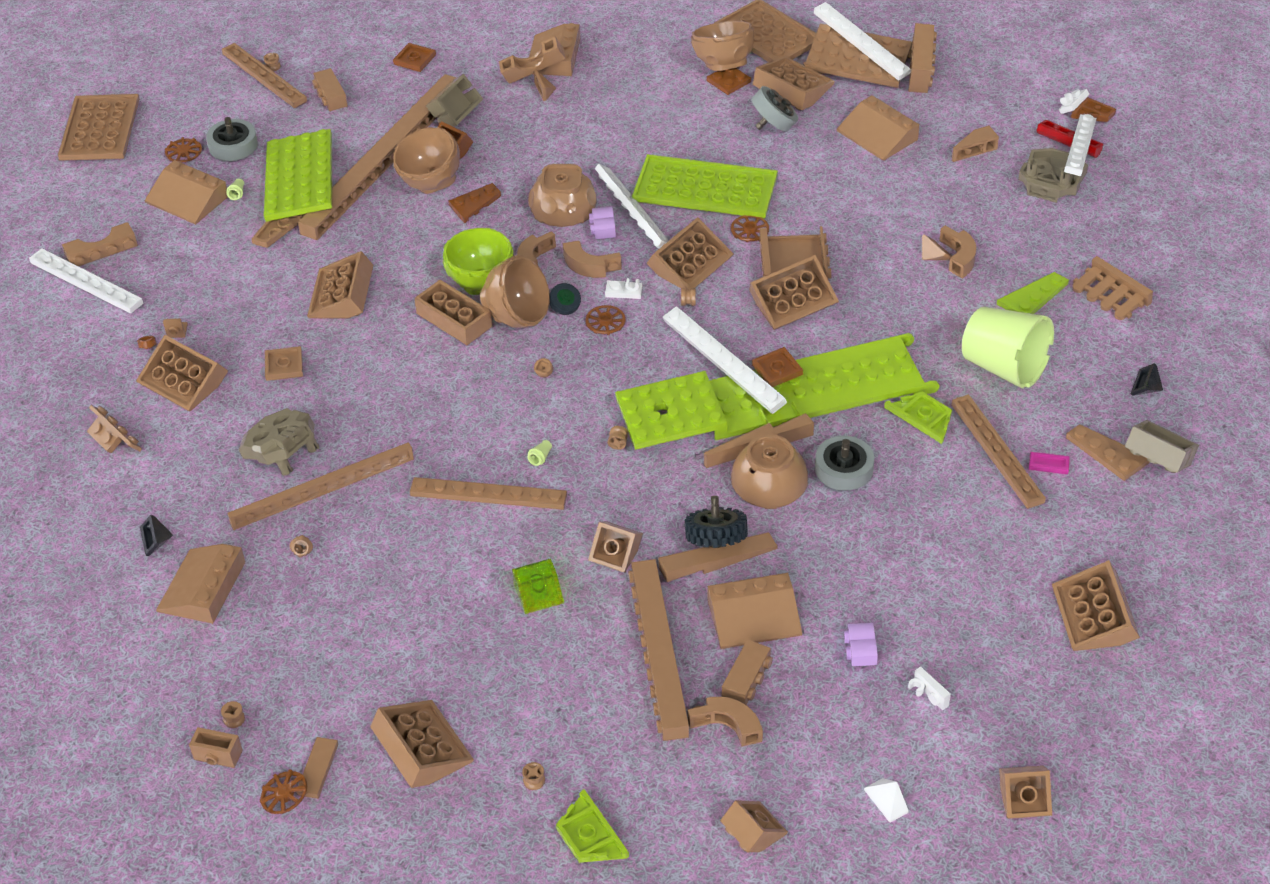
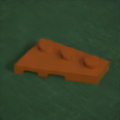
M491 183L448 200V203L465 224L472 215L476 216L480 213L479 210L483 207H488L500 198L501 191Z

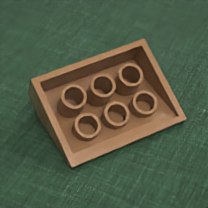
M564 23L536 34L529 57L539 52L541 42L554 36L563 46L565 60L538 72L542 75L572 76L581 39L580 24Z
M784 56L756 67L753 85L758 87V89L762 86L774 89L780 96L786 98L791 105L795 106L796 109L804 110L813 106L834 85L835 81Z
M871 95L855 107L838 126L836 131L884 161L918 140L920 124Z
M174 160L163 169L144 201L149 205L196 225L228 198L226 193L227 187L225 181Z
M697 217L658 249L646 264L661 278L679 288L691 290L702 283L734 254Z
M362 251L319 268L307 315L308 318H351L363 313L373 264Z
M816 255L751 282L749 287L756 305L773 330L839 302Z
M164 335L136 382L182 408L191 411L219 387L228 370L217 362Z
M217 544L190 549L156 611L213 624L245 564L242 547Z
M1109 560L1052 584L1073 651L1121 646L1140 638L1118 573Z
M788 573L707 586V601L721 649L743 646L747 639L760 643L802 635L795 595Z
M433 700L380 707L371 723V729L411 788L430 785L472 763L474 760Z

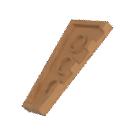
M305 214L265 222L252 237V243L268 248L296 227L298 221Z
M1081 424L1066 433V439L1123 481L1150 463L1146 457L1132 454L1125 445Z

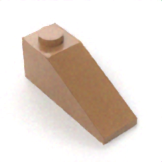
M989 125L973 130L953 147L952 161L956 162L997 150L999 136Z

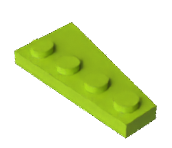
M1053 272L998 299L996 305L1005 310L1035 314L1068 285L1069 279Z

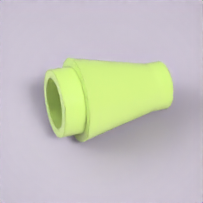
M236 179L227 188L226 193L231 200L242 198L244 181Z
M543 440L540 444L529 450V462L535 466L542 465L552 448V444L548 440Z

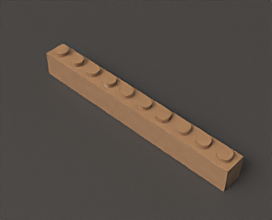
M656 559L631 562L632 571H628L629 582L634 583V586L631 587L632 598L637 599V602L634 603L635 614L640 615V618L637 619L638 631H643V635H640L641 647H646L643 657L644 663L649 664L646 672L648 681H652V685L649 686L650 695L656 701V703H653L654 716L658 715L659 720H656L657 733H662L663 741L689 738V724Z

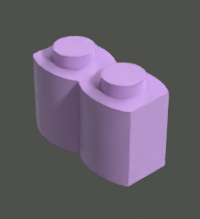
M612 206L592 208V213L589 214L591 235L595 234V239L616 237Z
M873 623L847 624V631H844V643L849 645V647H846V659L851 660V666L877 665L878 654Z

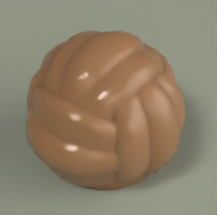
M304 535L297 536L290 542V550L298 557L306 556L313 549L312 542Z

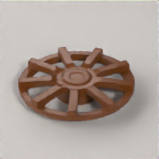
M181 137V139L174 142L170 141V144L165 148V155L172 162L175 159L171 157L178 154L176 161L181 163L189 162L200 155L202 146L195 138L184 139V137ZM190 153L196 154V155H195L194 157H192V158L189 156ZM181 157H187L186 160H180Z
M744 215L732 222L731 233L736 239L738 238L746 242L759 241L760 236L756 232L760 233L758 229L766 227L768 235L769 224L762 217ZM745 218L746 222L742 224L738 220ZM748 218H756V220L749 221ZM759 220L764 222V224L757 226ZM736 223L743 228H734V224Z
M602 305L591 309L586 315L585 322L586 326L595 334L610 335L622 329L625 325L626 317L621 309L611 305ZM607 308V311L601 313L599 309ZM610 309H615L617 312L612 315ZM596 311L598 317L592 316L590 314ZM620 314L622 315V319H613ZM588 319H593V320H597V321H596V322H593V323H589V320H588ZM613 322H621V324L618 326ZM600 324L597 329L592 327L594 325ZM603 326L606 327V330H600V329H601Z
M292 769L278 775L274 774V777L266 785H263L260 803L267 812L271 814L287 813L297 807L304 799L307 792V781L301 773L292 771ZM291 776H296V778L289 783ZM286 777L282 784L280 778ZM302 780L304 786L293 787ZM274 782H276L277 785H278V787H270V786H271ZM267 791L274 792L273 794L266 796ZM303 791L299 800L294 797V792ZM275 798L269 805V807H267L266 802L268 800ZM290 800L295 802L294 805L286 809V802ZM277 802H281V811H274L273 808Z

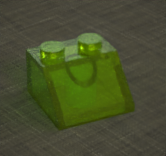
M551 558L512 569L513 585L525 614L564 604L558 576Z

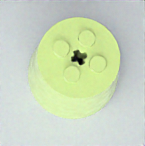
M980 307L973 313L965 328L962 339V354L966 360L1020 388H1029L1040 378L1050 358L1047 352L1049 345H1053L1054 325L1049 317L1043 315Z

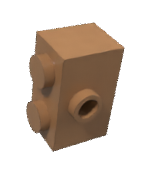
M197 727L189 744L194 760L206 762L210 765L217 764L235 768L243 751L238 735Z

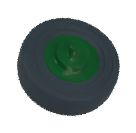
M560 283L553 287L550 292L549 304L556 313L569 315L579 308L581 295L573 285Z

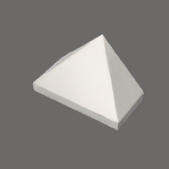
M882 778L864 788L865 792L889 822L909 812L896 781Z

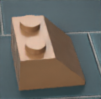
M608 521L599 522L588 560L625 573L638 552L643 533Z
M1044 765L999 768L1000 790L1007 819L1052 816L1049 769Z
M735 800L720 820L726 827V832L739 841V846L748 853L761 852L788 833L760 801Z

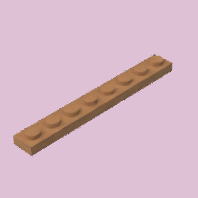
M236 43L222 48L224 56L293 108L307 102V97Z
M970 395L953 399L952 407L1026 508L1029 509L1044 504L1046 497Z
M414 477L410 496L564 510L567 490Z

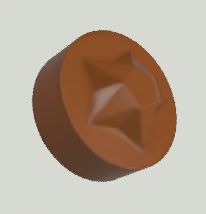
M152 335L143 336L137 340L139 348L150 349L157 344L156 338Z

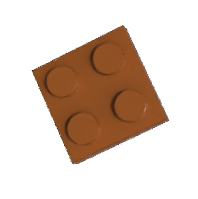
M408 43L393 59V64L421 72L436 56V50Z
M737 68L716 71L708 75L707 82L729 95L751 83V77Z
M785 347L752 360V366L771 387L803 375V369Z

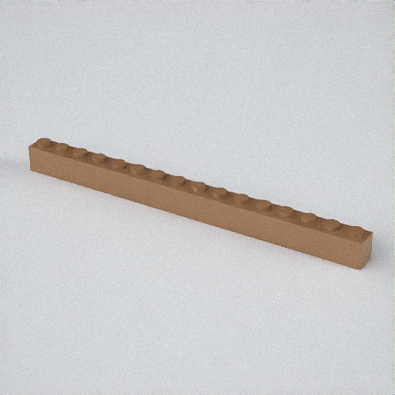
M444 74L332 187V208L306 213L298 221L300 235L318 240L394 162V152L398 143L414 131L427 128L437 118L432 115L426 105L456 77Z

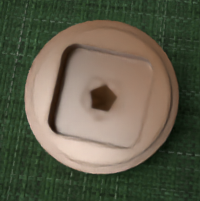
M541 358L534 364V371L540 377H548L553 372V365L550 360Z

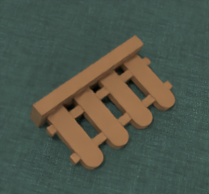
M1098 256L1092 259V268L1088 267L1081 278L1073 280L1074 292L1081 293L1085 290L1087 292V300L1095 302L1099 299L1101 301L1100 308L1104 311H1109L1113 308L1115 310L1114 317L1117 320H1124L1126 317L1129 319L1137 307L1142 308L1144 305L1149 306L1152 303V290ZM1095 280L1100 281V282H1099L1097 285H1095L1093 288L1090 287V285H1091ZM1109 289L1114 290V291H1113L1112 293H1110L1107 297L1103 295V294H1105ZM1124 297H1125L1126 299H1128V300H1127L1125 303H1123L1121 306L1117 304V303H1119Z

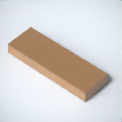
M316 737L303 772V776L307 781L305 797L319 799L338 747V740ZM302 780L298 786H304ZM297 791V795L301 796L303 791Z

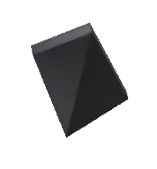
M1153 363L1139 369L1130 394L1135 396L1163 391L1157 365Z
M150 515L140 526L145 556H150L173 536L154 515Z

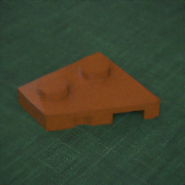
M1087 97L1072 112L1071 118L1079 119L1080 114H1089L1097 118L1096 121L1108 122L1116 114V109Z

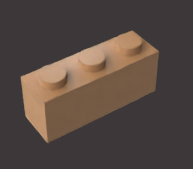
M329 68L314 72L312 84L314 89H317V94L321 98L323 106H327L329 111L347 107L346 94L333 70Z
M747 639L722 685V697L735 699L747 705L749 700L752 701L754 699L755 688L757 684H762L765 675L764 671L771 667L773 657H770V647Z

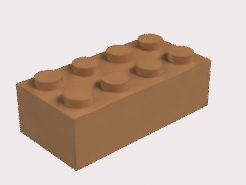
M915 23L911 46V72L909 74L908 92L928 93V88L932 87L933 77L931 76H934L935 66H932V64H935L936 54H933L936 51V43H933V41H936L937 32L934 31V25Z
M438 280L414 298L416 313L465 345H469L492 327L491 311L442 280Z

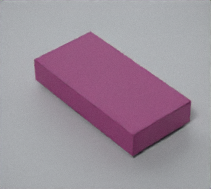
M1030 452L1029 470L1068 475L1070 456Z

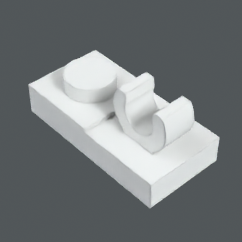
M1077 89L1072 93L1064 94L1065 97L1060 98L1062 104L1059 108L1060 113L1064 114L1074 111L1089 95L1088 90L1080 91Z
M629 278L626 279V282L607 280L605 297L641 299L643 286L642 283H639V279H636V282H629Z
M922 667L916 669L914 679L909 681L908 688L919 687L916 690V696H921L925 693L933 705H937L942 710L947 708L951 693Z

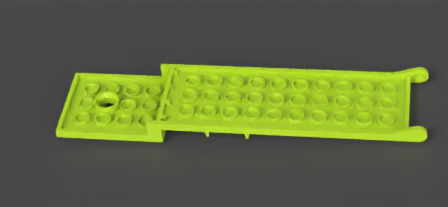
M906 333L796 359L803 369V375L773 387L787 401L783 407L773 414L729 376L709 380L706 371L615 392V397L636 450L714 431L715 440L746 434L768 423L772 427L779 426L805 413L810 418L922 391L926 394L935 393L939 390L940 385L935 380L924 382L906 348V346H910L914 342V337L911 333ZM754 369L753 371H754L758 376H760L759 373ZM666 410L667 413L660 415L657 411Z

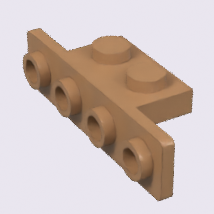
M93 405L89 406L98 417L87 432L107 452L113 453L122 440L139 452L142 450L138 445L139 441L132 435H128L129 431L123 426H118V421L112 416H108L106 409L98 406V408Z

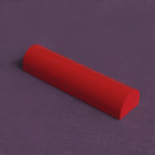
M1044 120L1037 126L1038 134L1071 147L1075 131L1049 120ZM1091 139L1087 155L1097 158L1104 144Z

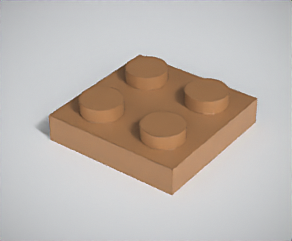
M301 346L265 350L266 381L303 377Z

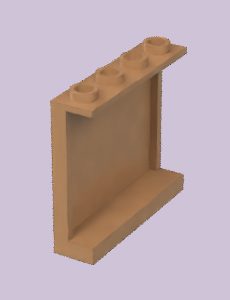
M820 226L819 235L767 236V228H760L759 242L763 277L816 255L827 279H831V268H828L830 267V257L826 256L828 255V245H825L827 243V235L823 233L822 226Z

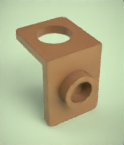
M180 318L163 319L165 332L168 337L183 338L186 336L187 322H182Z

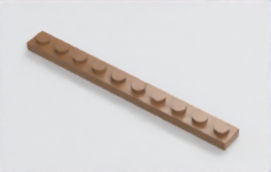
M407 442L228 512L230 525L233 530L239 529L414 460L412 446Z

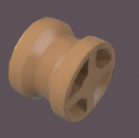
M277 53L264 55L263 59L266 67L272 71L280 69L281 65Z
M681 288V306L686 304L696 306V288L691 290Z
M622 426L612 427L609 433L608 445L612 449H624L627 444L628 430Z
M231 701L222 706L221 715L227 727L237 728L244 723L245 715L240 703Z
M531 762L523 767L524 786L530 790H537L543 787L545 784L543 766L537 762Z

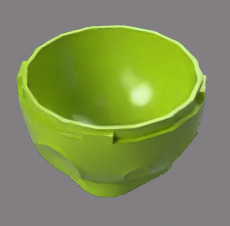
M473 228L464 230L454 235L450 240H447L443 247L442 261L448 276L460 287L464 288L470 295H480L490 271L500 262L513 257L514 251L509 239L501 232L491 228Z

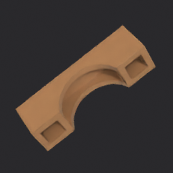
M554 36L541 42L539 52L532 57L518 58L512 55L499 61L500 72L509 84L533 74V70L540 71L565 60L564 49Z
M128 222L111 227L110 234L100 241L84 242L76 239L62 244L67 261L76 266H81L138 246L135 234Z

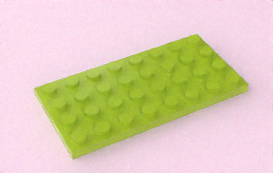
M321 129L316 132H306L302 135L267 141L264 197L265 221L331 209V129Z
M647 154L632 199L641 203L766 218L778 170Z

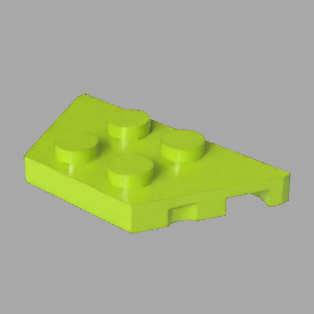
M923 391L914 393L911 396L900 397V401L891 403L888 400L885 402V409L942 444L944 442L952 409Z
M581 790L579 793L580 797L574 804L569 806L567 813L557 822V831L579 863L627 859L629 857L628 850L586 790Z

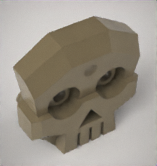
M1054 148L1032 149L1028 162L1023 163L1019 171L1018 180L1025 184L1027 195L1057 203L1060 197L1066 195L1076 196L1080 183L1087 173L1088 164L1084 163L1081 176L1066 173L1064 170L1069 152Z
M286 408L265 416L244 434L238 450L243 459L258 460L259 463L266 465L277 463L283 476L288 475L293 471L288 458L304 444L309 453L319 449V444L314 437L315 424L308 413L298 410L291 411Z

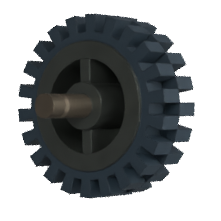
M711 496V510L705 508L702 511L697 510L695 513H690L689 516H686V539L693 545L697 543V546H702L704 544V547L711 546L712 548L726 547V544L730 546L735 545L734 542L740 543L741 540H745L748 536L747 515L742 511L739 512L737 509L727 508L724 510V507H719V496Z

